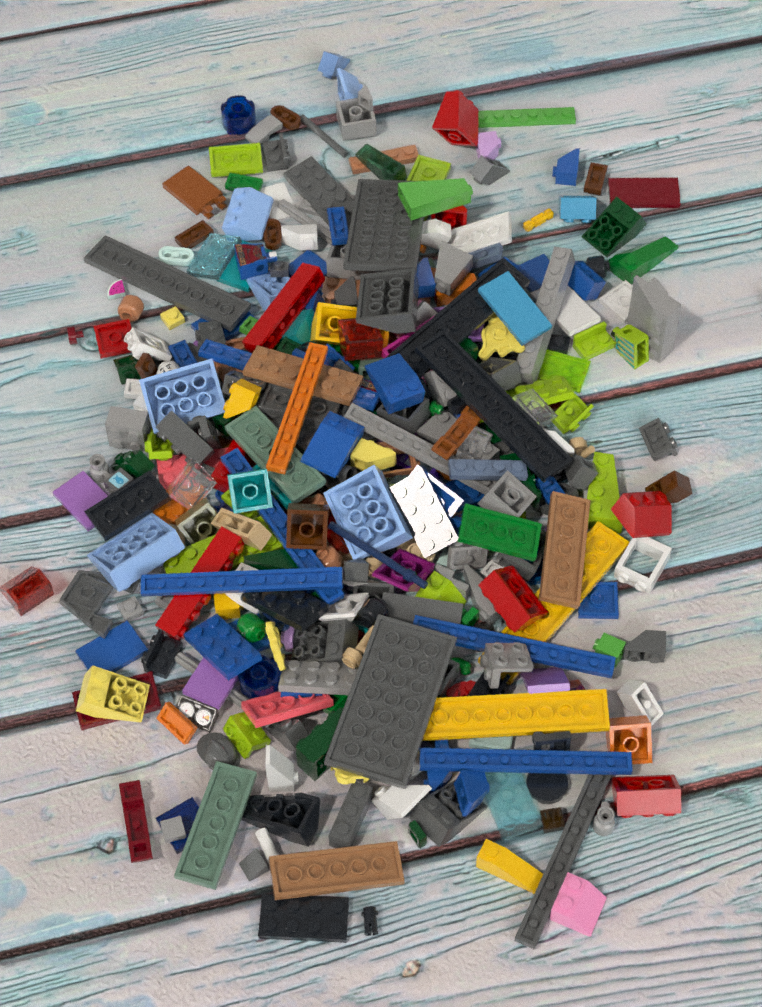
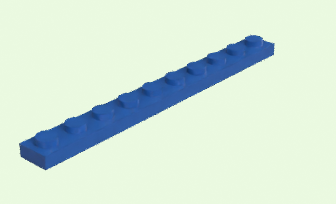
M208 339L204 341L198 350L199 357L213 359L215 362L240 370L244 369L252 353ZM360 387L352 403L361 408L374 411L380 397L377 392Z
M238 448L221 456V462L230 474L253 471ZM271 495L273 507L257 510L298 568H323V564L312 549L286 548L287 515ZM341 589L315 590L321 600L328 603L329 606L344 598V593Z
M323 567L141 575L140 594L141 596L343 589V568Z
M418 615L414 617V625L457 637L455 646L484 652L485 643L519 642L526 644L531 661L534 663L610 679L613 676L616 659L613 656Z
M420 748L419 751L420 771L460 772L461 770L477 772L632 775L633 772L631 752Z

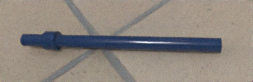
M329 523L328 528L401 574L403 579L409 583L413 582L423 589L428 586V582L417 576V573L412 569H406L336 523Z

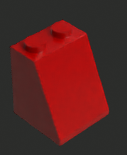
M458 90L446 91L432 129L451 145L477 146L479 109L473 105L471 100L464 97L462 92Z

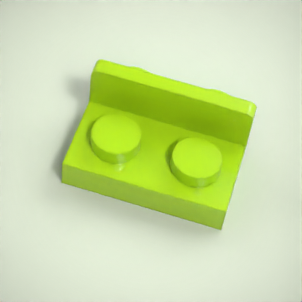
M605 321L574 335L572 347L584 362L615 348V341L606 331L607 324Z

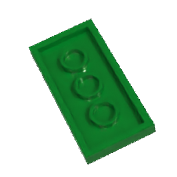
M465 503L457 542L535 561L542 523Z

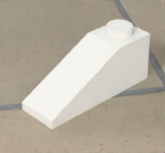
M266 745V772L269 792H294L295 784L299 783L298 771H294V763L271 745Z

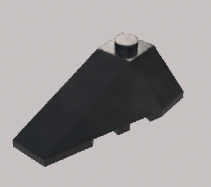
M294 793L291 796L276 794L274 797L250 795L241 820L260 829L265 827L268 832L290 842L309 847L319 826L320 798L305 793Z

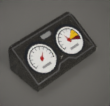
M184 695L180 696L176 706L194 725L209 733L219 717L217 708Z

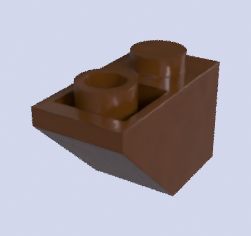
M675 470L645 487V492H663L670 503H678L693 494L689 477Z

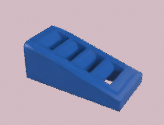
M538 477L535 478L536 489H540L542 498L548 505L550 504V495L553 491L565 494L554 477L544 483Z

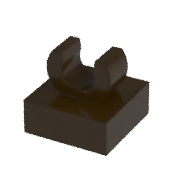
M561 807L540 810L539 815L544 833L564 830L565 823Z

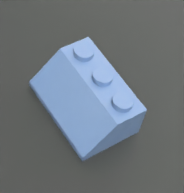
M251 187L235 188L222 225V229L229 242L262 240L274 199Z

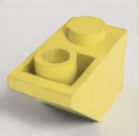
M361 438L350 454L351 466L362 471L373 465L377 466L380 470L394 467L396 465V452L388 447L384 448L377 445L374 441Z

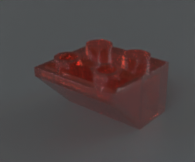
M32 566L0 586V592L20 616L54 595L51 582L40 569Z

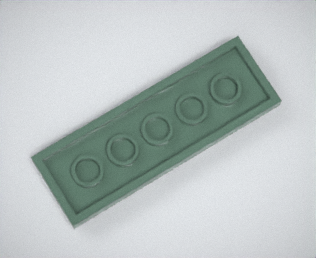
M254 406L227 424L225 431L261 469H265L278 429L257 406ZM294 448L285 475L267 471L268 477L292 503H299L326 484V479L316 469L300 462L303 455L296 448Z
M216 761L174 873L175 879L216 890L254 786L257 772Z

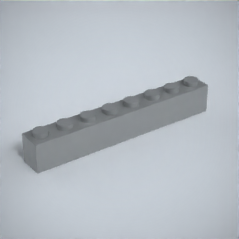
M554 247L536 301V306L552 324V329L524 345L525 350L519 353L517 361L522 381L520 383L533 384L537 381L575 264L572 249Z

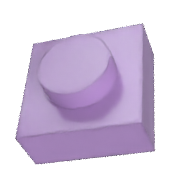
M291 626L287 631L281 633V644H284L285 652H292L295 628Z

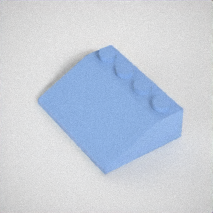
M213 359L139 380L154 434L159 432L156 426L171 410L185 424H188L187 422L196 416L205 415L208 419L225 413V410H223L225 400Z
M373 465L323 493L337 525L378 551L383 552L395 548L413 538L388 489L389 485L385 476L377 466ZM344 539L353 560L371 556Z
M150 513L89 553L87 557L106 580L120 592L128 589L132 583L141 579V575H147L153 569L162 566L169 558L177 556L185 547L173 527L155 514Z

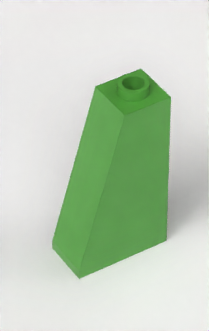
M465 178L398 183V197L410 220L471 203V195H473L472 187L470 184H467Z

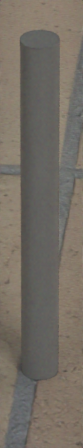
M304 114L300 116L301 122L343 158L347 157L348 152Z

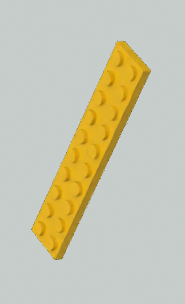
M599 521L587 533L580 603L621 557L630 543ZM539 588V589L537 590V592L535 593V595L537 596L538 599H539L540 588ZM540 601L549 612L522 631L514 633L506 626L501 633L547 643L575 609ZM501 672L500 678L503 680L507 674L511 677L507 683L511 685L521 672Z
M594 689L437 698L422 741L533 735L537 731L544 734L570 731V733L610 731L607 690Z

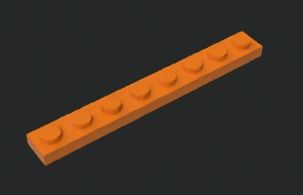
M311 342L308 345L266 464L267 471L286 474L328 353V346Z

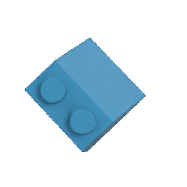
M559 196V218L563 219V222H574V219H581V222L585 223L592 222V219H596L597 198L595 196Z

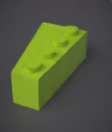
M594 452L593 462L598 474L589 484L587 499L590 500L588 529H591L599 521L614 532L621 534L622 524L611 511V508L620 498L614 454Z

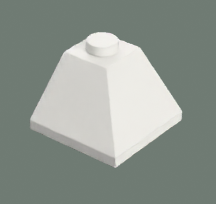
M369 594L344 595L343 599L329 606V611L320 617L319 620L326 622L346 619L352 623L368 599Z
M383 785L374 793L376 796L371 801L387 820L403 818L432 788L429 785H407L406 789L392 785Z

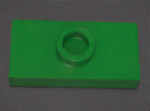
M229 173L225 189L234 191L235 188L251 187L260 191L263 179Z

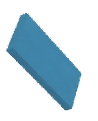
M509 271L478 288V293L521 346L552 329V324Z

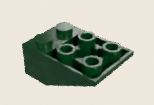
M616 197L581 237L607 258L634 239L647 223L640 214Z
M342 707L337 711H332L322 724L316 725L311 734L306 738L300 739L296 745L297 766L314 781L330 769V766L324 765V760L343 711Z

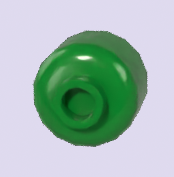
M247 613L239 618L237 631L248 642L255 643L262 640L266 635V623L257 614Z

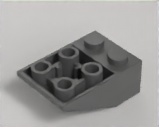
M343 619L313 623L303 632L295 629L291 660L343 663V653L349 647L355 649L357 646L359 627Z
M456 780L421 799L409 817L411 821L416 820L423 832L438 847L452 840L488 807L482 801L466 817L462 816L454 786Z

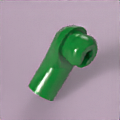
M438 401L430 403V417L432 418L435 414H442L443 406L438 405Z
M460 657L451 658V660L460 664L459 668L462 675L471 673L470 667L472 666L470 662Z

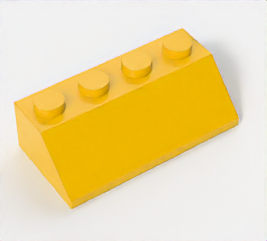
M318 302L312 321L310 341L382 350L388 346L389 331L356 323L357 307Z

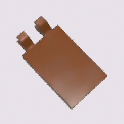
M189 165L162 183L163 188L196 215L202 213L207 219H210L214 216L211 212L213 210L211 205L215 204L220 210L227 207L224 203L226 198L223 196V192Z

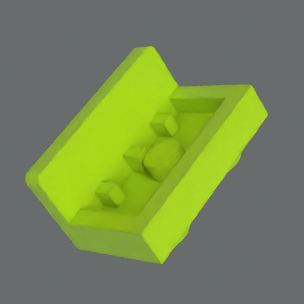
M574 393L575 398L566 400L548 417L563 434L569 430L571 433L580 426L578 422L581 419L584 421L592 414L590 410L594 407L591 403L587 406L576 393Z
M151 428L150 434H147V441H145V452L149 453V460L159 459L165 461L173 457L174 450L171 448L173 444L168 439L164 442L160 437H157L153 432V428Z
M245 712L230 715L223 727V731L244 759L249 758L252 751L265 748L266 745L271 743L261 727L255 728Z

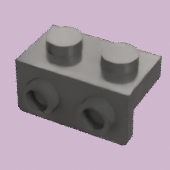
M220 321L198 322V330H195L198 350L206 339L226 345Z

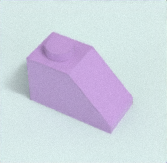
M496 131L478 133V145L475 146L478 159L481 155L492 159L498 156V150L501 148V139L497 138Z

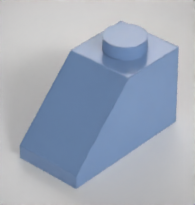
M324 51L317 71L323 72L322 76L332 79V76L337 77V68L344 70L350 62V58Z

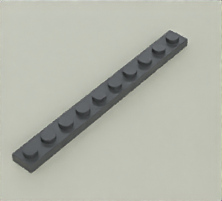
M588 774L514 939L515 942L535 950L567 873L570 872L612 775Z

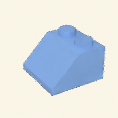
M337 68V87L340 101L358 98V91L363 88L362 83L359 84L356 76L341 68Z

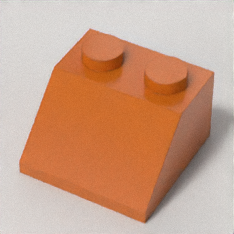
M647 715L609 718L610 731H606L608 752H631L632 765L652 763L651 722Z

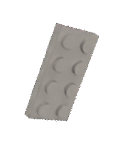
M285 660L286 669L282 671L280 677L279 692L349 695L359 667L352 669L344 663Z

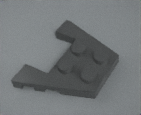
M78 570L59 599L60 604L104 639L113 626L112 620L99 616L97 613L114 587L101 572ZM138 579L128 589L123 591L133 594L141 579Z

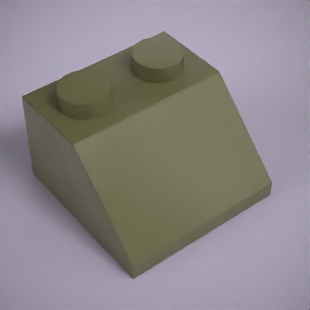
M205 497L175 520L176 526L187 540L194 544L217 534L219 529L212 526L211 522L218 511L208 498Z

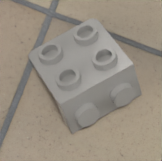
M519 642L485 643L484 655L480 656V665L484 667V678L488 680L490 688H498L501 672L533 671V664L526 644Z

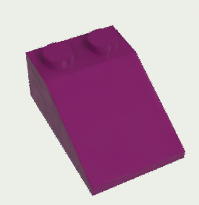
M399 549L390 557L406 569L410 568L415 571L417 576L425 581L433 573L435 566L434 563L402 549ZM385 564L379 566L372 573V576L407 592H418L421 588L413 582L409 583L403 579L401 574Z

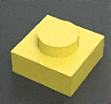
M176 306L160 314L161 320L169 330L185 323L184 316Z

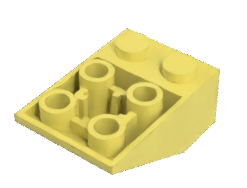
M92 665L84 674L76 711L96 718L142 722L150 685Z

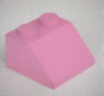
M568 872L551 909L550 920L591 937L607 897L588 880Z

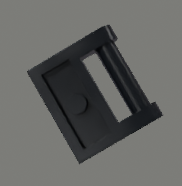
M540 731L534 732L532 735L533 750H542V745L548 744L547 750L570 751V731L548 734Z

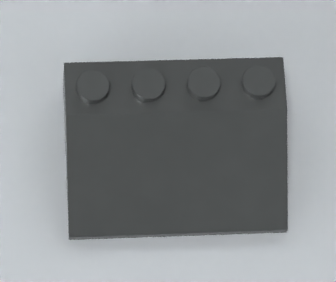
M416 269L361 274L356 323L397 334L416 332L419 294Z

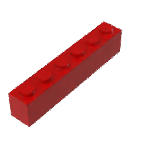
M302 263L243 339L242 343L245 349L254 352L258 345L273 350L326 280L319 266Z
M221 526L190 573L230 571L235 557L243 552L244 542L242 538ZM211 594L175 595L155 626L158 630H163L164 634L178 641L181 638L184 639V633L189 631L191 623L198 619L201 608L209 603Z

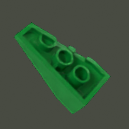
M665 236L618 253L609 259L610 272L623 282L626 280L632 285L636 275L641 278L676 251L679 246Z

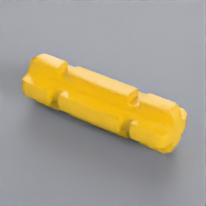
M550 208L530 218V220L523 222V229L526 232L531 231L533 227L536 228L546 222V219L550 220L553 218L554 212Z

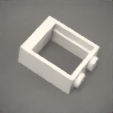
M649 537L632 538L615 567L614 578L621 583H627L635 587L638 591L650 594L670 559L672 548ZM633 550L659 561L649 578L624 567Z

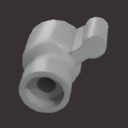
M94 454L90 457L92 480L96 483H104L112 475L109 472L104 456Z
M608 802L601 803V807L594 818L593 830L599 836H608L614 830L615 814L613 809L609 807Z

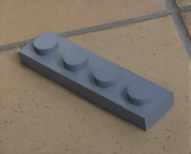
M449 459L448 461L450 480H499L507 470L519 481H526L528 478L527 467L522 460Z

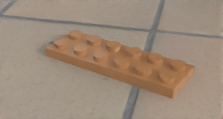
M257 345L243 369V375L293 390L304 359ZM323 364L313 396L350 406L363 383L364 376Z
M555 491L550 495L539 593L540 601L578 609L580 606L590 500Z
M397 841L269 856L275 900L404 885L405 882Z

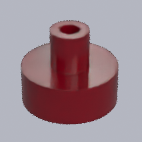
M75 326L67 327L70 345L77 344V338L84 337L83 330L75 331Z

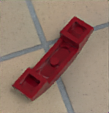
M140 780L120 783L119 789L131 863L152 860L153 856Z

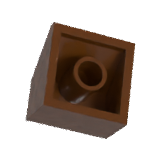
M289 503L287 510L286 548L326 550L329 505Z

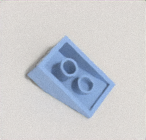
M268 271L267 274L248 278L246 281L262 309L266 311L290 277H270V271Z

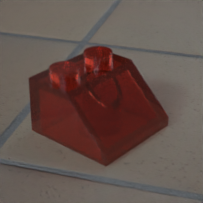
M356 318L338 319L340 349L345 361L381 358L384 340L379 329L356 323Z

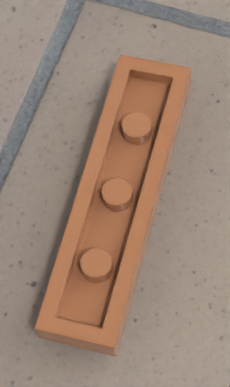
M410 145L350 157L349 165L352 174L355 175L414 163L419 154L416 146Z

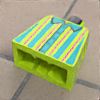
M631 324L621 329L615 327L612 330L611 336L615 338L616 352L634 370L649 361V336Z

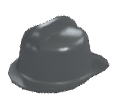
M216 732L208 733L199 739L197 753L210 769H214L216 761L239 766L240 753L223 734Z

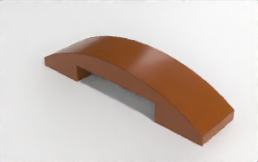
M467 405L460 417L445 435L439 438L431 450L445 460L450 459L469 438L481 419Z

